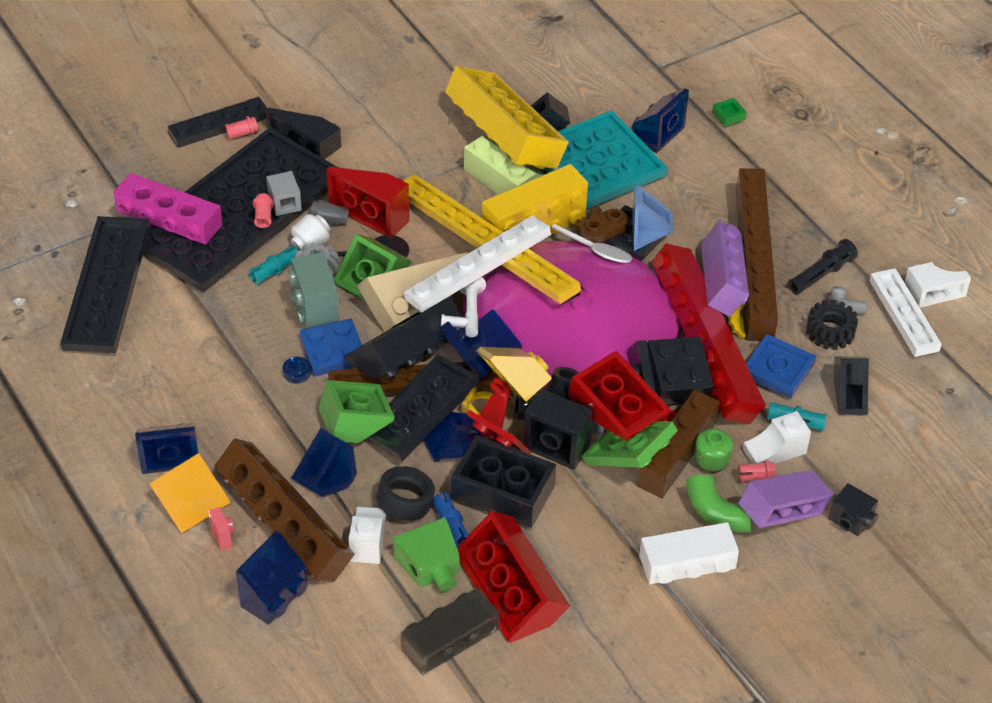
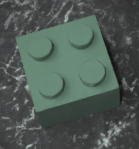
M324 252L292 258V270H288L290 284L294 286V289H290L292 304L299 307L296 308L299 324H304L306 329L339 321L337 289Z

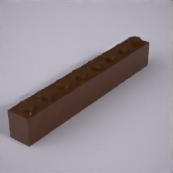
M739 168L736 185L738 229L741 231L749 297L744 306L747 341H762L766 334L775 337L778 323L765 169Z

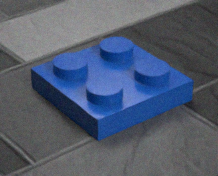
M352 318L299 330L300 339L314 377L328 374V371L354 368L343 357L362 345Z
M766 334L746 365L755 383L792 398L815 364L816 355Z

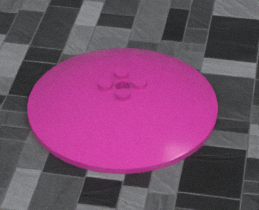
M549 241L537 243L528 249L580 282L581 291L574 295L575 298L568 299L559 304L500 265L482 276L486 282V287L483 292L477 294L478 334L475 337H468L466 335L469 344L482 360L484 359L476 351L480 347L519 348L526 353L531 351L548 365L549 369L546 372L552 378L553 371L557 367H569L581 372L616 350L630 365L627 349L631 345L641 340L648 342L649 340L677 338L679 320L658 274L644 262L633 257L629 263L613 261L598 255L591 247L579 241ZM466 295L464 296L462 317L466 318L467 312ZM548 381L541 389H544L550 381Z

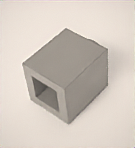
M292 171L267 176L268 195L271 196L274 202L273 209L276 216L301 211L300 190Z

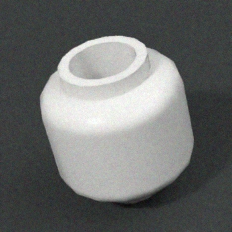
M307 214L291 228L293 236L291 242L299 251L302 250V245L310 247L312 242L315 245H320L322 242L325 244L330 238V227L320 215Z

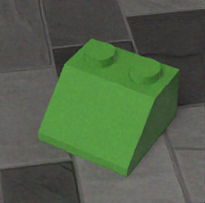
M355 234L334 278V283L364 299L357 288L360 282L367 277L409 267L412 260L371 237Z
M326 380L318 409L331 441L359 443L393 422L395 416L380 384Z

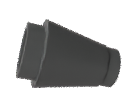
M320 199V201L313 200L311 214L314 216L320 215L328 225H346L349 210Z

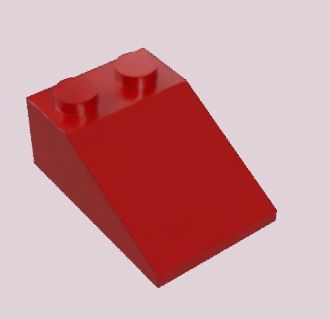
M329 167L327 169L329 203L349 210V218L390 238L396 235L410 221L409 183L389 173Z
M617 350L574 375L571 379L568 397L573 402L592 409V420L625 441H628L666 417L672 411Z

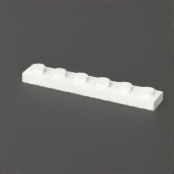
M532 215L404 291L406 301L420 312H424L550 236V226Z

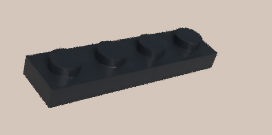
M256 97L169 125L168 133L177 148H181L227 133L226 124L245 120L246 116L250 118L255 117L256 123L266 120V109L268 108L260 97Z

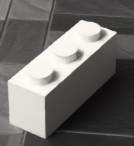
M726 522L641 538L639 557L649 585L656 583L666 584L673 580L688 577L697 578L704 574L724 573L731 569H736L739 549L730 526Z

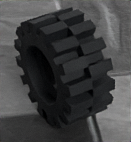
M832 299L829 304L827 300H822V304L817 302L810 309L806 326V333L809 335L810 341L815 340V345L818 347L820 344H824L823 349L827 350L828 346H832V350H837L838 345L841 349L846 348V344L850 345L855 337L858 324L856 311L852 312L853 308L850 305L845 308V303L842 301L840 304H836V300ZM833 322L841 327H830L824 323Z

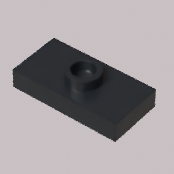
M646 340L636 341L627 349L630 366L656 393L648 344Z

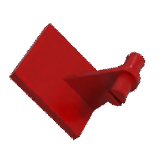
M495 378L492 380L495 384L490 383L493 393L480 414L478 415L471 410L467 413L474 421L472 426L489 440L497 441L505 446L531 454L532 452L521 441L502 429L507 404L511 400L509 395L513 397V392L507 382Z

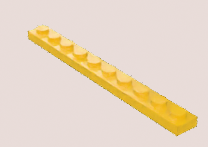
M416 174L403 180L409 183V203L474 247L479 248L503 233ZM530 249L523 251L502 264V266L559 304L581 291L580 282Z

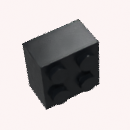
M701 337L649 340L647 342L656 394L666 405L685 403L694 390L708 395L714 388Z
M540 389L525 411L524 445L534 454L575 470L582 460L581 456L590 447L593 410L582 404H577L560 397L558 394Z

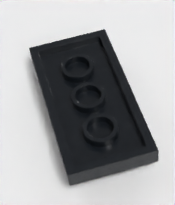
M437 354L389 403L395 416L393 422L366 439L403 461L479 383L476 374Z

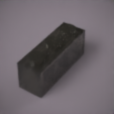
M477 587L469 593H462L455 601L445 607L435 609L423 620L409 624L401 632V650L423 676L498 631L499 612Z

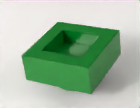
M735 98L713 104L712 112L724 126L746 120L747 112Z

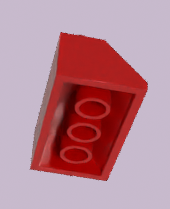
M491 511L457 547L459 562L507 642L512 643L550 627L570 607L514 517Z

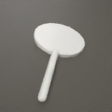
M556 224L551 226L552 229L591 247L595 253L602 257L622 263H629L632 260L630 254L617 247L604 243H593Z

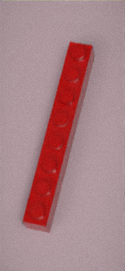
M665 243L652 260V264L686 337H701L714 385L711 392L714 398L720 401L719 409L725 420L751 424L766 406L722 313L707 305L705 277L692 250Z

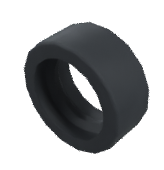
M396 466L388 469L381 476L376 499L379 507L386 514L405 521L417 520L424 517L430 511L435 486L432 479L426 473L408 466ZM391 489H410L416 492L420 498H403L395 494Z

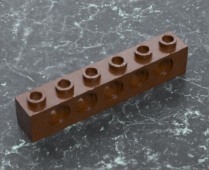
M234 438L214 465L221 472L222 480L239 492L237 494L239 499L255 510L254 515L272 529L271 534L289 548L288 553L307 568L306 573L312 579L335 582L355 553L252 442Z

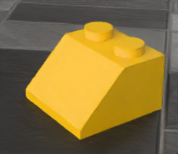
M480 347L476 350L501 380L510 385L511 391L526 402L552 379L546 372L549 369L548 365L531 351L526 353L519 348Z

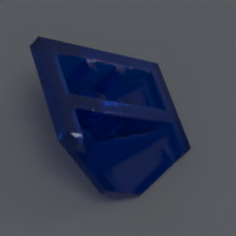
M450 412L423 440L433 462H439L440 459L462 457L475 435L485 438L479 430L472 426L474 421L467 413Z
M320 428L291 479L323 498L349 488L357 474L354 447Z

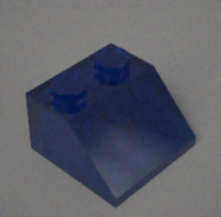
M684 88L663 96L655 104H651L642 116H638L632 124L633 132L654 153L657 154L685 128L689 97L688 89Z
M196 423L137 429L135 432L142 474L170 471L199 453Z
M275 531L236 570L240 607L268 625L276 617H281L296 596H301L308 586L306 565L278 531Z

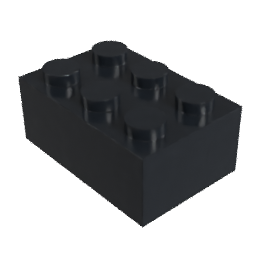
M475 435L451 476V499L489 513L495 511L512 516L516 519L517 523L532 528L555 487L556 463Z

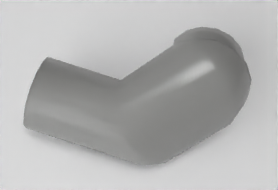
M832 287L831 295H829L830 302L831 299L836 300V304H840L842 301L845 303V308L849 305L853 308L852 312L856 311L857 314H865L866 301L849 300L845 297L846 291L844 287Z

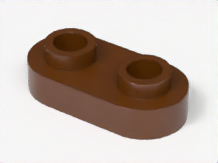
M608 209L585 220L580 226V236L593 243H602L623 233L627 229L628 216L620 209Z

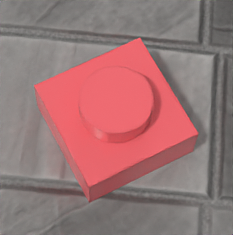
M220 507L209 510L211 529L221 551L233 547L231 534L235 533L231 518L229 516L224 517Z

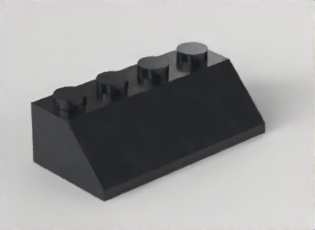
M450 297L424 312H418L343 357L346 362L372 379L384 375L385 379H388L400 372V365L404 364L405 367H408L419 361L420 357L418 355L422 352L426 356L439 349L438 343L442 340L446 344L459 337L457 331L463 328L441 327L442 314L454 317L461 316Z

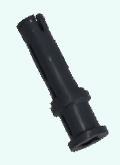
M842 239L837 247L832 250H826L819 261L793 279H790L788 281L789 289L794 294L799 295L829 272H838L844 263L853 261L858 257L856 246L850 240Z

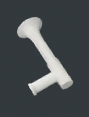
M483 277L460 289V292L467 296L466 318L442 314L441 327L466 328V335L468 337L477 336V294L485 290L486 282Z

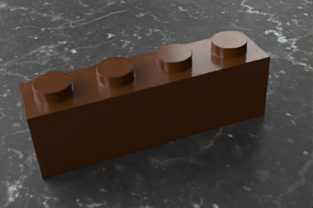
M697 390L692 392L672 420L678 431L670 438L669 444L659 449L648 465L639 468L637 487L663 499L693 457L698 435L704 430L712 429L715 426L720 401Z

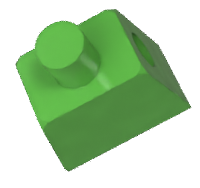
M445 517L393 537L395 558L419 586L425 587L436 582L441 591H448L455 586L456 580L453 575L459 572V553Z

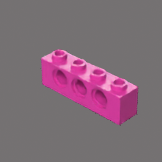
M130 173L113 192L116 211L134 218H147L155 226L203 244H207L223 225L220 205Z

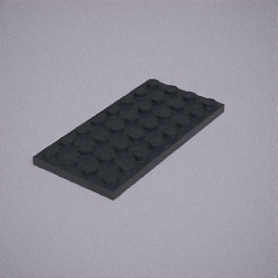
M269 127L184 192L220 205L223 225L209 242L203 244L190 240L187 237L151 224L143 255L201 292H204L313 204V200L317 201L328 192L327 169L337 166ZM292 171L300 190L301 211L276 216L272 208L270 226L266 228L257 227L254 223L255 208L253 207V201L259 194H268L267 176Z

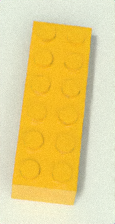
M455 65L445 90L452 98V102L460 106L464 110L463 113L471 117L475 121V125L483 129L487 133V137L495 141L499 145V149L512 158L511 161L519 166H526V164L534 165L539 169H546V167L557 169L568 141L495 72Z

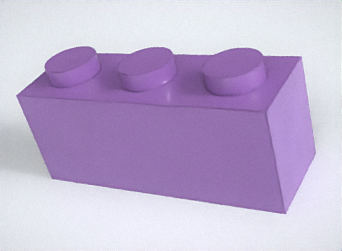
M813 470L762 480H753L745 487L744 494L738 504L759 528L822 515L834 493Z

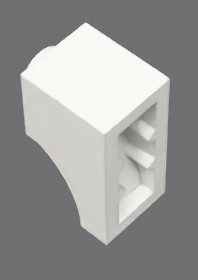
M933 262L909 267L905 285L919 308L965 297L971 277L967 271H947L936 267Z
M798 411L772 419L771 424L761 434L743 443L742 450L751 464L764 463V460L776 464L806 454L811 431Z
M357 507L356 515L352 516L349 535V548L355 553L350 562L380 564L387 514L381 508Z

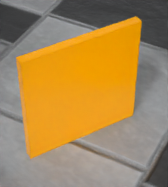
M199 453L149 483L181 534L209 517V510L218 507L222 509L231 503Z

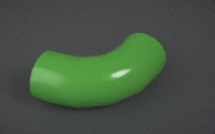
M696 475L686 480L687 492L692 507L706 523L715 525L728 522L732 532H751L750 516L738 503H731L718 494L714 476Z

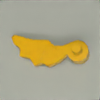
M745 303L740 305L730 317L728 316V324L732 327V332L736 333L742 340L746 335L743 327V318L740 316V313Z

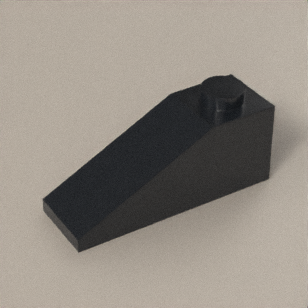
M275 108L266 109L267 129L269 127L323 159H326L342 147L341 128L325 118Z

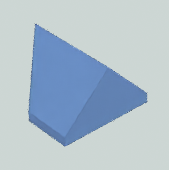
M639 185L634 188L632 209L634 251L674 231L673 212Z

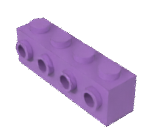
M719 220L701 242L707 305L730 317L740 305L747 301L749 291L741 231L734 225H727Z

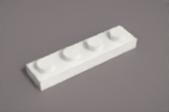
M896 268L871 273L870 283L914 357L939 352L942 345Z

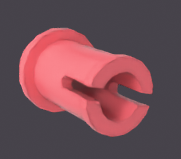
M246 116L245 120L225 125L230 140L250 133L253 136L254 132L259 131L255 117L250 118Z
M259 194L253 201V207L255 208L254 223L260 228L269 227L271 224V209L274 206V202L268 194Z
M764 460V463L738 464L740 482L762 480L776 476L775 464L768 460Z

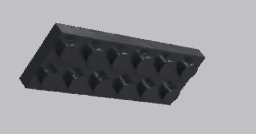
M97 216L60 345L62 350L101 353L117 352L151 228L149 219Z

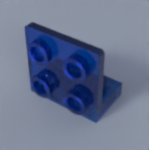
M491 310L478 320V334L475 337H468L466 329L463 331L458 327L455 330L449 321L440 327L472 373L476 374L478 380L490 372L492 368L476 351L480 347L522 348L521 342L495 310Z

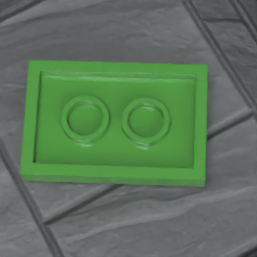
M658 421L628 441L607 430L581 457L586 465L642 468L652 461V457L659 449L669 444L670 438L678 430L672 421Z

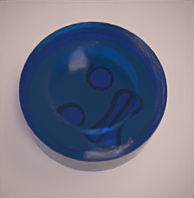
M299 356L287 359L283 364L284 378L293 384L307 381L311 376L310 362Z

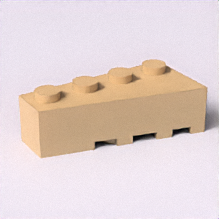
M465 252L367 277L357 285V288L381 328L386 332L420 312L406 301L404 291L468 253Z

